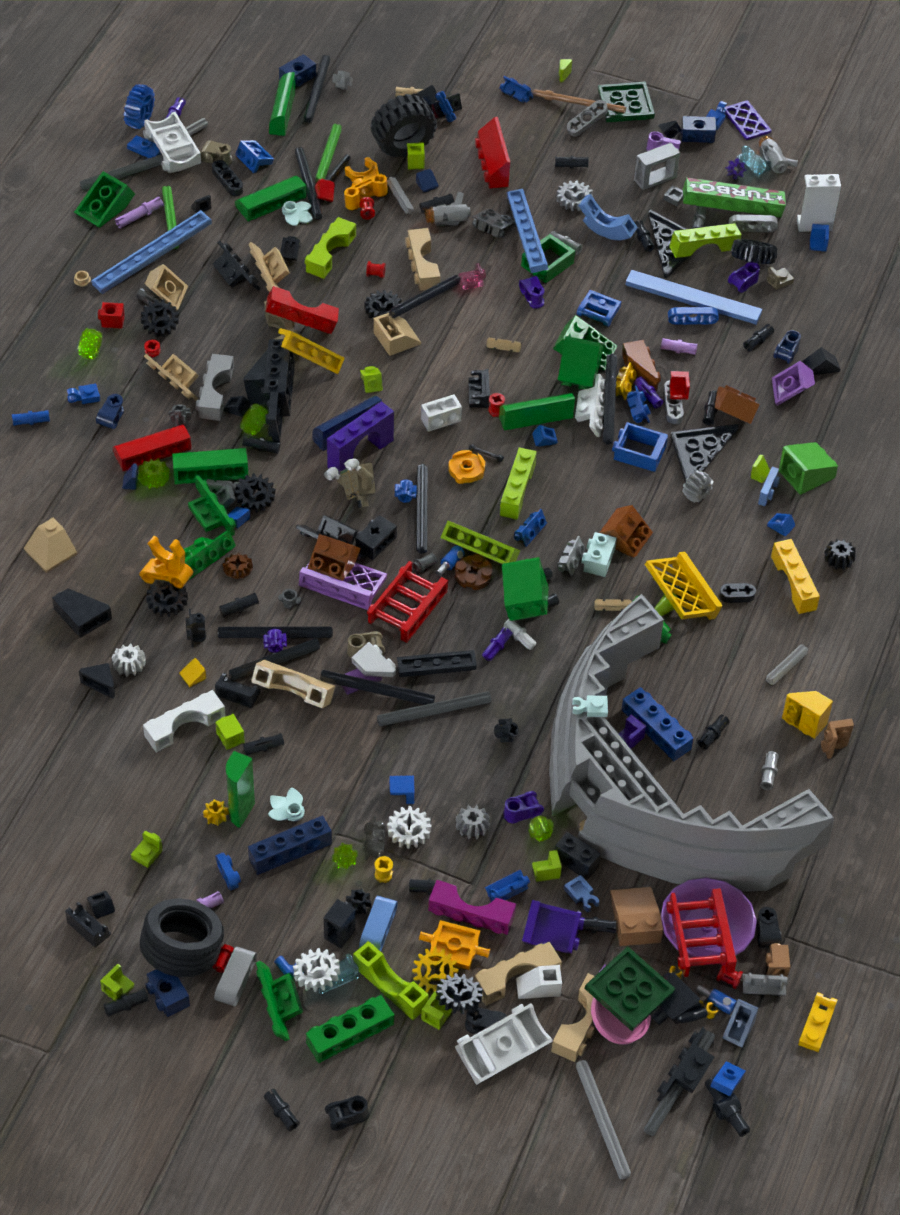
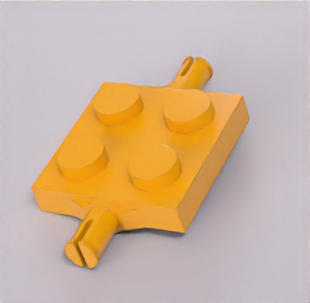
M440 920L438 928L433 935L422 931L419 935V940L431 943L430 953L433 952L434 947L437 948L439 953L442 949H445L444 955L446 956L451 953L452 957L450 960L457 961L454 967L469 970L471 962L476 955L488 958L490 954V949L478 946L480 930ZM431 957L430 959L432 961H439L441 958Z

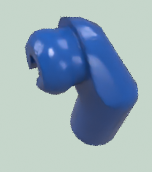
M283 956L276 958L274 963L284 975L290 973L294 977L293 966L296 963L289 965Z

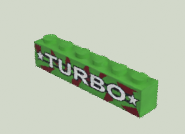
M686 178L683 187V204L759 215H772L780 218L786 206L784 191Z

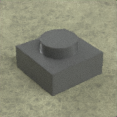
M672 186L664 194L663 200L678 207L683 201V190Z
M225 484L215 493L218 503L223 505L225 509L236 500L231 485Z

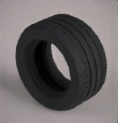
M169 899L156 904L146 914L139 946L145 959L155 969L171 976L193 977L208 971L216 964L224 938V927L215 912L207 906L189 899ZM179 932L187 934L199 942L184 943L166 936L165 933Z

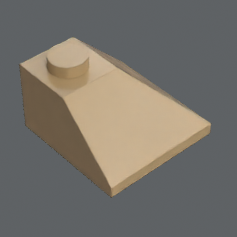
M164 264L150 271L145 282L157 296L165 300V303L171 302V307L175 306L176 311L179 309L188 285Z
M54 518L38 526L24 547L26 553L46 573L77 555V551L65 529Z

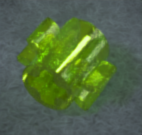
M536 816L531 820V824H529L530 829H528L531 838L535 837L538 841H545L552 836L554 825L551 819L547 820L544 816Z
M341 843L338 848L334 847L332 862L337 861V868L348 869L352 864L356 865L358 852L357 850H352V844Z

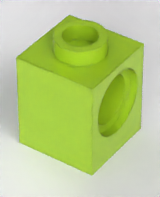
M234 714L215 721L216 733L226 750L245 743L244 730Z

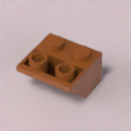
M727 385L725 388L719 386L715 408L751 424L760 405L755 402L756 398L743 392L739 395V390Z
M629 505L617 508L599 533L616 537L615 549L631 557H636L653 532L634 506Z
M319 534L307 569L343 581L354 567L360 548Z

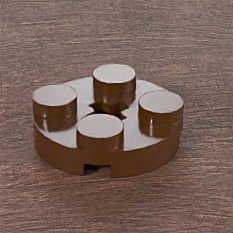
M474 554L473 556H467L456 563L455 579L460 586L479 590L489 585L492 578V566L482 555ZM470 571H477V574H470Z

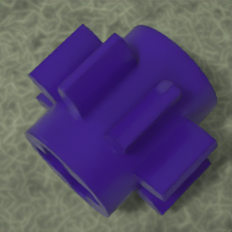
M738 158L734 162L732 160L728 161L730 165L725 167L728 170L727 176L733 175L734 180L737 179V176L740 178L744 177L742 173L747 171L744 168L745 162L739 163Z
M271 629L267 632V635H263L264 648H268L270 652L277 653L282 651L283 647H287L286 633L282 634L281 630Z

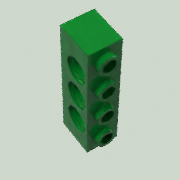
M382 995L376 998L371 997L364 1004L358 1007H351L346 1013L338 1017L334 1016L320 1026L312 1027L306 1033V1044L317 1062L321 1063L393 1026L394 1013ZM365 1016H370V1017H372V1018H371V1019H365L364 1017H365ZM346 1026H353V1028H351V1029H347V1028H345V1027H346ZM332 1035L334 1038L329 1039L326 1036Z

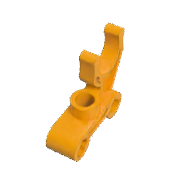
M370 157L365 158V166L369 168L365 172H355L350 166L345 167V176L349 177L353 182L352 186L344 191L345 207L349 210L358 209L360 207L359 201L364 197H371L373 195L383 197L388 193L387 177L379 174L377 163Z
M153 536L148 545L156 558L148 561L141 570L140 577L149 584H153L158 579L169 581L176 588H183L193 575V570L185 564V551L180 541L175 539L170 544L169 548L173 552L171 553L161 546L156 536Z

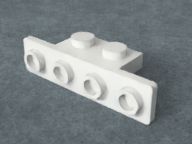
M596 374L595 387L578 392L575 414L578 422L590 419L589 427L596 437L601 436V430L603 429L606 379H603L601 374Z

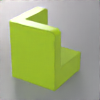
M407 143L408 169H424V143Z
M557 850L549 851L548 860L532 863L536 882L560 878L561 864Z
M119 964L100 980L102 991L113 1000L121 998L123 994L127 995L134 988V983L123 975L122 967Z
M434 991L422 1008L421 1020L440 1030L452 1013V1009L446 1011L445 1005L440 1006L439 1000H436V991Z

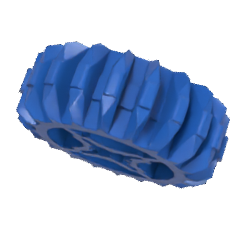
M136 84L129 92L125 102L124 121L131 128L141 129L145 126L144 120H149L152 117L155 94L151 87Z

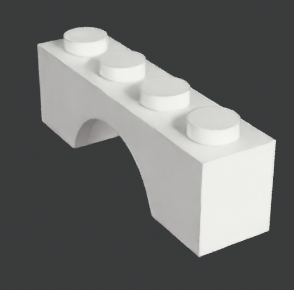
M211 690L143 724L144 736L157 753L174 744L173 735L179 726L187 722H200L210 726L216 723L215 721L225 717V706L214 691Z

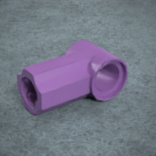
M654 131L649 134L646 149L650 151L672 143L679 150L681 141L663 137L660 132Z

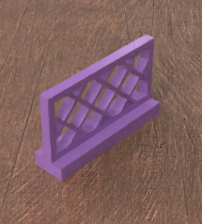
M355 563L349 572L350 576L345 577L341 581L307 569V565L306 568L303 567L300 571L299 586L368 610L373 598L387 579V574ZM358 570L361 571L362 574L354 575L352 571ZM374 576H375V577H378V578H380V579H379V580H375V581H371L370 577H374ZM366 579L367 582L359 584L357 580ZM353 581L355 585L346 582ZM370 587L372 591L366 590L364 588Z

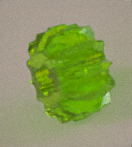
M86 328L80 336L78 354L87 359H95L100 351L102 333L92 328Z
M253 404L240 422V428L247 434L256 435L265 424L268 411L261 405Z
M159 458L156 461L150 459L149 462L144 461L143 465L139 466L138 478L143 486L148 485L149 489L152 487L158 489V486L164 487L165 482H168L170 471L165 461L160 462Z

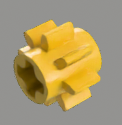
M214 799L209 804H205L206 810L203 811V816L207 818L208 824L212 823L219 826L223 821H227L226 815L229 814V809L225 807L224 801L220 802Z

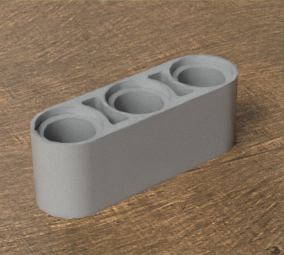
M235 947L216 988L214 1000L232 1006L237 1005L255 965L256 952Z

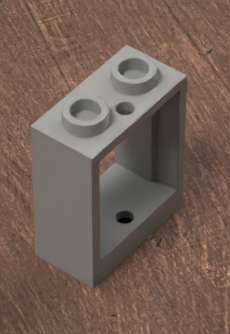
M672 143L637 155L634 181L642 190L677 178L679 150ZM666 161V167L650 172L651 166Z

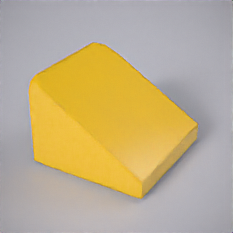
M196 658L179 672L189 687L206 679V670Z

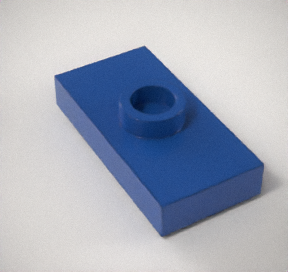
M137 135L127 144V149L147 158L162 154L156 143Z
M726 1061L712 1080L710 1087L731 1096L744 1077L745 1070Z

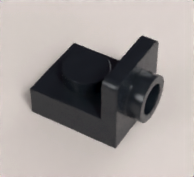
M294 236L283 237L280 252L283 259L298 260L299 248H301L300 239Z

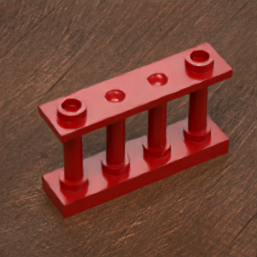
M408 561L405 566L400 568L396 578L375 604L369 606L367 610L368 623L372 625L378 617L399 628V631H401L400 640L408 643L447 593L448 580L441 577L437 583H432L412 573V562ZM409 579L429 589L430 592L427 596H422L403 585ZM399 592L419 602L420 605L412 609L393 599V597ZM387 605H390L410 617L407 621L402 622L383 612Z
M721 888L712 889L711 897L708 900L677 903L675 893H671L670 901L666 902L667 913L671 914L680 956L678 957L679 970H683L684 977L689 976L690 966L720 963L725 966L726 973H734L737 960ZM706 908L713 911L712 918L681 921L679 911ZM712 926L717 930V934L714 937L685 939L683 929ZM717 945V947L721 948L720 955L689 958L687 952L689 947Z

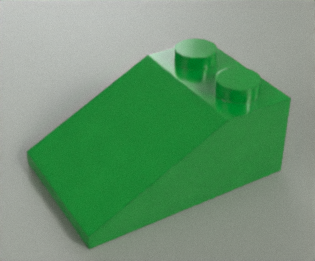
M103 171L74 213L100 228L124 210L135 196V193L128 185Z

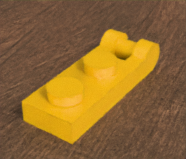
M817 992L799 1040V1046L819 1053L837 1004V999L823 997V994ZM823 1005L828 1007V1009L825 1011L820 1009L819 1006Z

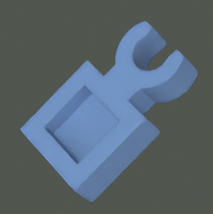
M581 875L564 885V890L576 904L582 901L586 912L591 910V906L588 903H594L596 907L599 906V899L592 895L593 888Z

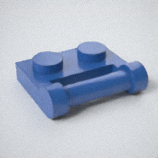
M589 290L579 305L576 314L581 317L584 315L597 320L609 327L612 319L621 307V301ZM586 308H590L592 310L606 314V316L587 310Z

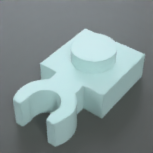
M587 695L586 700L580 697H574L572 700V705H579V707H573V714L587 712V717H607L608 715L607 696Z

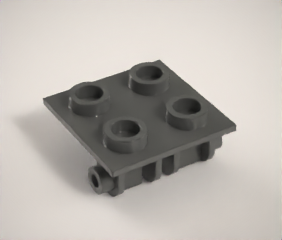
M486 209L472 216L474 218L472 222L474 228L487 232L497 238H503L505 235L503 229L515 224L511 217L500 215L493 209Z

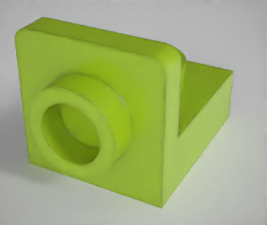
M144 831L142 834L143 840L131 853V859L149 868L163 851L162 840L155 833Z

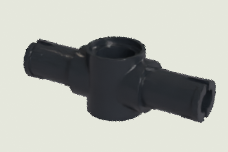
M715 1077L707 1079L704 1086L713 1097V1109L720 1120L725 1119L728 1123H731L739 1137L747 1135L750 1132V1127L741 1116L742 1106L738 1097L734 1093L728 1096L710 1087Z

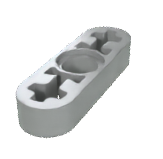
M597 100L570 120L567 124L569 135H580L604 117L608 112L607 103L603 100ZM585 115H590L592 119L590 121H584L583 117Z
M732 215L728 220L729 224L737 222L736 226L740 232H774L778 228L777 218L772 215ZM750 222H757L756 225H749Z
M668 380L664 384L663 391L666 418L669 423L677 425L683 420L682 400L670 399V380ZM670 400H675V401H677L678 403H677V404H671V403H669V401H670Z

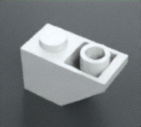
M368 642L352 657V663L364 676L394 677L396 675L395 664L389 658L386 660L381 655V649L375 644L372 645Z
M560 965L538 966L517 977L518 999L560 997L562 989Z

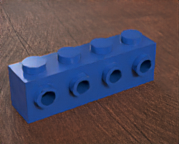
M640 687L623 698L621 710L628 717L633 715L646 726L645 734L673 761L692 749L693 737L691 733L679 725L677 719L671 717L665 708L652 698L650 693L645 692Z

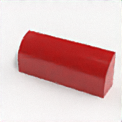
M184 425L113 446V453L122 471L128 470L133 464L139 467L170 457L174 453L192 450L191 437Z

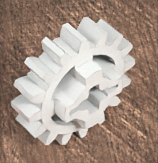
M409 806L408 810L401 807L400 813L394 811V815L389 816V823H387L388 837H392L393 843L398 841L399 847L406 844L407 849L410 848V845L418 848L419 842L425 844V838H430V818H426V812L420 814L419 808L413 811L411 806Z
M317 948L316 952L313 953L310 949L308 955L301 954L302 960H295L296 965L293 966L295 981H298L300 987L305 985L306 991L313 988L314 992H316L320 987L325 991L326 985L332 987V981H338V975L341 973L339 960L335 958L334 953L329 955L328 950L321 953L320 948Z

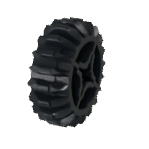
M736 239L731 248V254L736 259L757 264H773L778 255V249L773 244L752 239Z

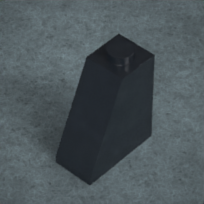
M69 588L52 597L54 610L80 638L112 619L111 607Z

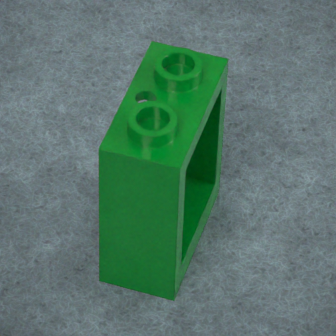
M551 234L540 240L543 252L551 249L561 257L550 264L548 270L532 273L544 283H548L574 264L575 251ZM524 252L522 253L521 266L531 273Z

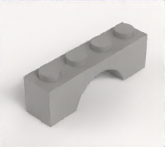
M212 354L211 360L207 361V374L204 373L203 376L204 386L200 387V400L196 401V411H198L200 419L220 421L224 408L223 395L217 393L215 388L222 383L231 381L234 371L233 356Z

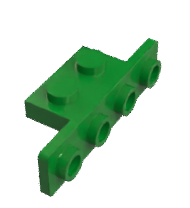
M199 475L196 476V489L202 497L188 502V508L205 532L223 525L231 533V536H234V528H236L234 519L232 517L229 518L225 507L218 503L217 496L214 492H210L207 482L202 480Z
M225 531L214 540L204 537L198 538L194 541V544L184 548L185 564L193 570V575L190 579L236 547L229 531Z
M262 961L256 962L258 968L256 974L263 986L261 992L267 1000V1012L273 1021L272 1030L276 1037L288 1041L290 1038L285 1021L303 1013L293 976L287 973L273 981L270 968Z

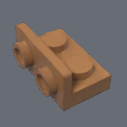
M852 719L828 723L827 730L824 731V740L821 741L822 751L826 752L828 759L832 758L835 748L841 749L848 746L854 727Z

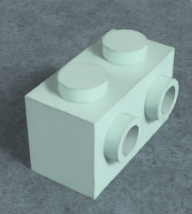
M595 532L593 539L589 538L587 544L588 552H584L581 562L584 564L583 572L606 577L615 551L616 537Z

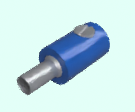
M454 545L441 560V566L436 573L441 576L446 570H452L456 563L465 555L464 550L460 546Z
M701 985L696 989V992L708 998L707 1003L712 1002L713 1006L730 1015L734 1010L737 1000L715 988L712 992Z

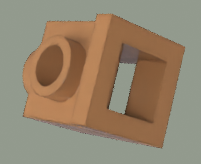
M779 943L770 945V952L766 953V966H768L766 975L780 976V974H783V976L788 978L790 970L788 945H781Z

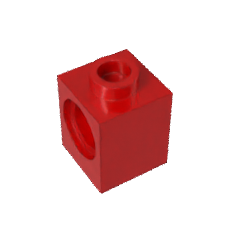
M102 302V308L98 310V320H101V326L105 328H123L125 318L124 303Z

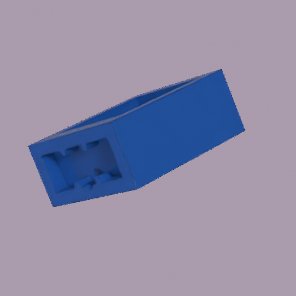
M627 422L624 429L621 428L619 431V440L614 442L612 451L615 452L614 460L655 472L667 447L668 434ZM631 439L654 446L655 448L651 456L624 448L627 440Z

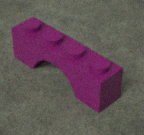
M436 880L429 898L428 911L435 915L450 917L458 922L470 923L478 928L483 927L497 934L503 933L508 935L515 916L516 904L495 898L487 905L472 906L465 903L459 897L456 885Z

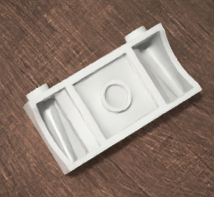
M176 112L171 113L169 117L162 121L144 120V138L156 143L163 155L162 167L164 171L168 173L179 172L201 163V153Z
M532 1003L525 1007L523 1004H520L511 1010L513 1014L472 1037H469L467 1034L457 1040L458 1045L455 1048L476 1085L553 1041L539 1023Z

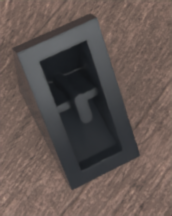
M820 347L802 361L813 371L814 375L841 371L836 356L823 347Z
M109 663L85 667L79 670L80 683L112 699L115 697Z

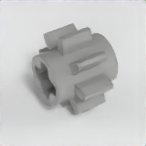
M338 71V74H333L332 82L336 83V88L347 90V86H352L353 78L349 77V72Z

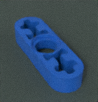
M674 307L668 311V320L674 325L714 324L719 320L718 310L714 307ZM692 314H697L696 317H689Z

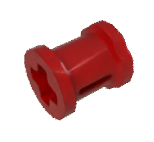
M370 197L362 198L359 201L361 208L360 216L365 220H370L375 216V210L373 209L374 200Z
M368 261L366 276L374 275L384 279L386 263L373 264L371 261Z
M494 393L489 397L490 406L488 411L491 416L498 417L500 406L505 403V397L500 393Z
M722 965L716 981H724L736 989L743 976V972L726 973L725 966Z

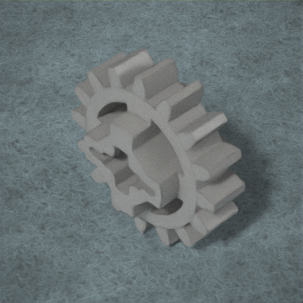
M577 180L575 183L569 181V184L564 182L563 186H559L557 190V202H560V206H565L566 210L571 208V211H574V209L580 211L579 204L586 195L591 194L593 197V190L589 189V185L584 186V182L579 184Z

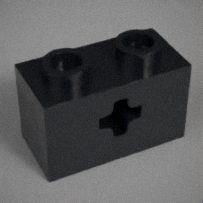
M377 516L368 523L363 531L358 532L355 537L356 547L360 548L359 552L374 560L397 538V526L382 516Z
M567 832L555 845L560 863L579 876L581 875L585 880H588L599 867L601 853Z
M337 899L323 917L324 939L342 949L355 932V908L350 903Z

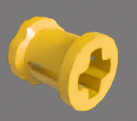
M381 856L375 861V878L378 882L387 883L392 879L393 861L389 857Z

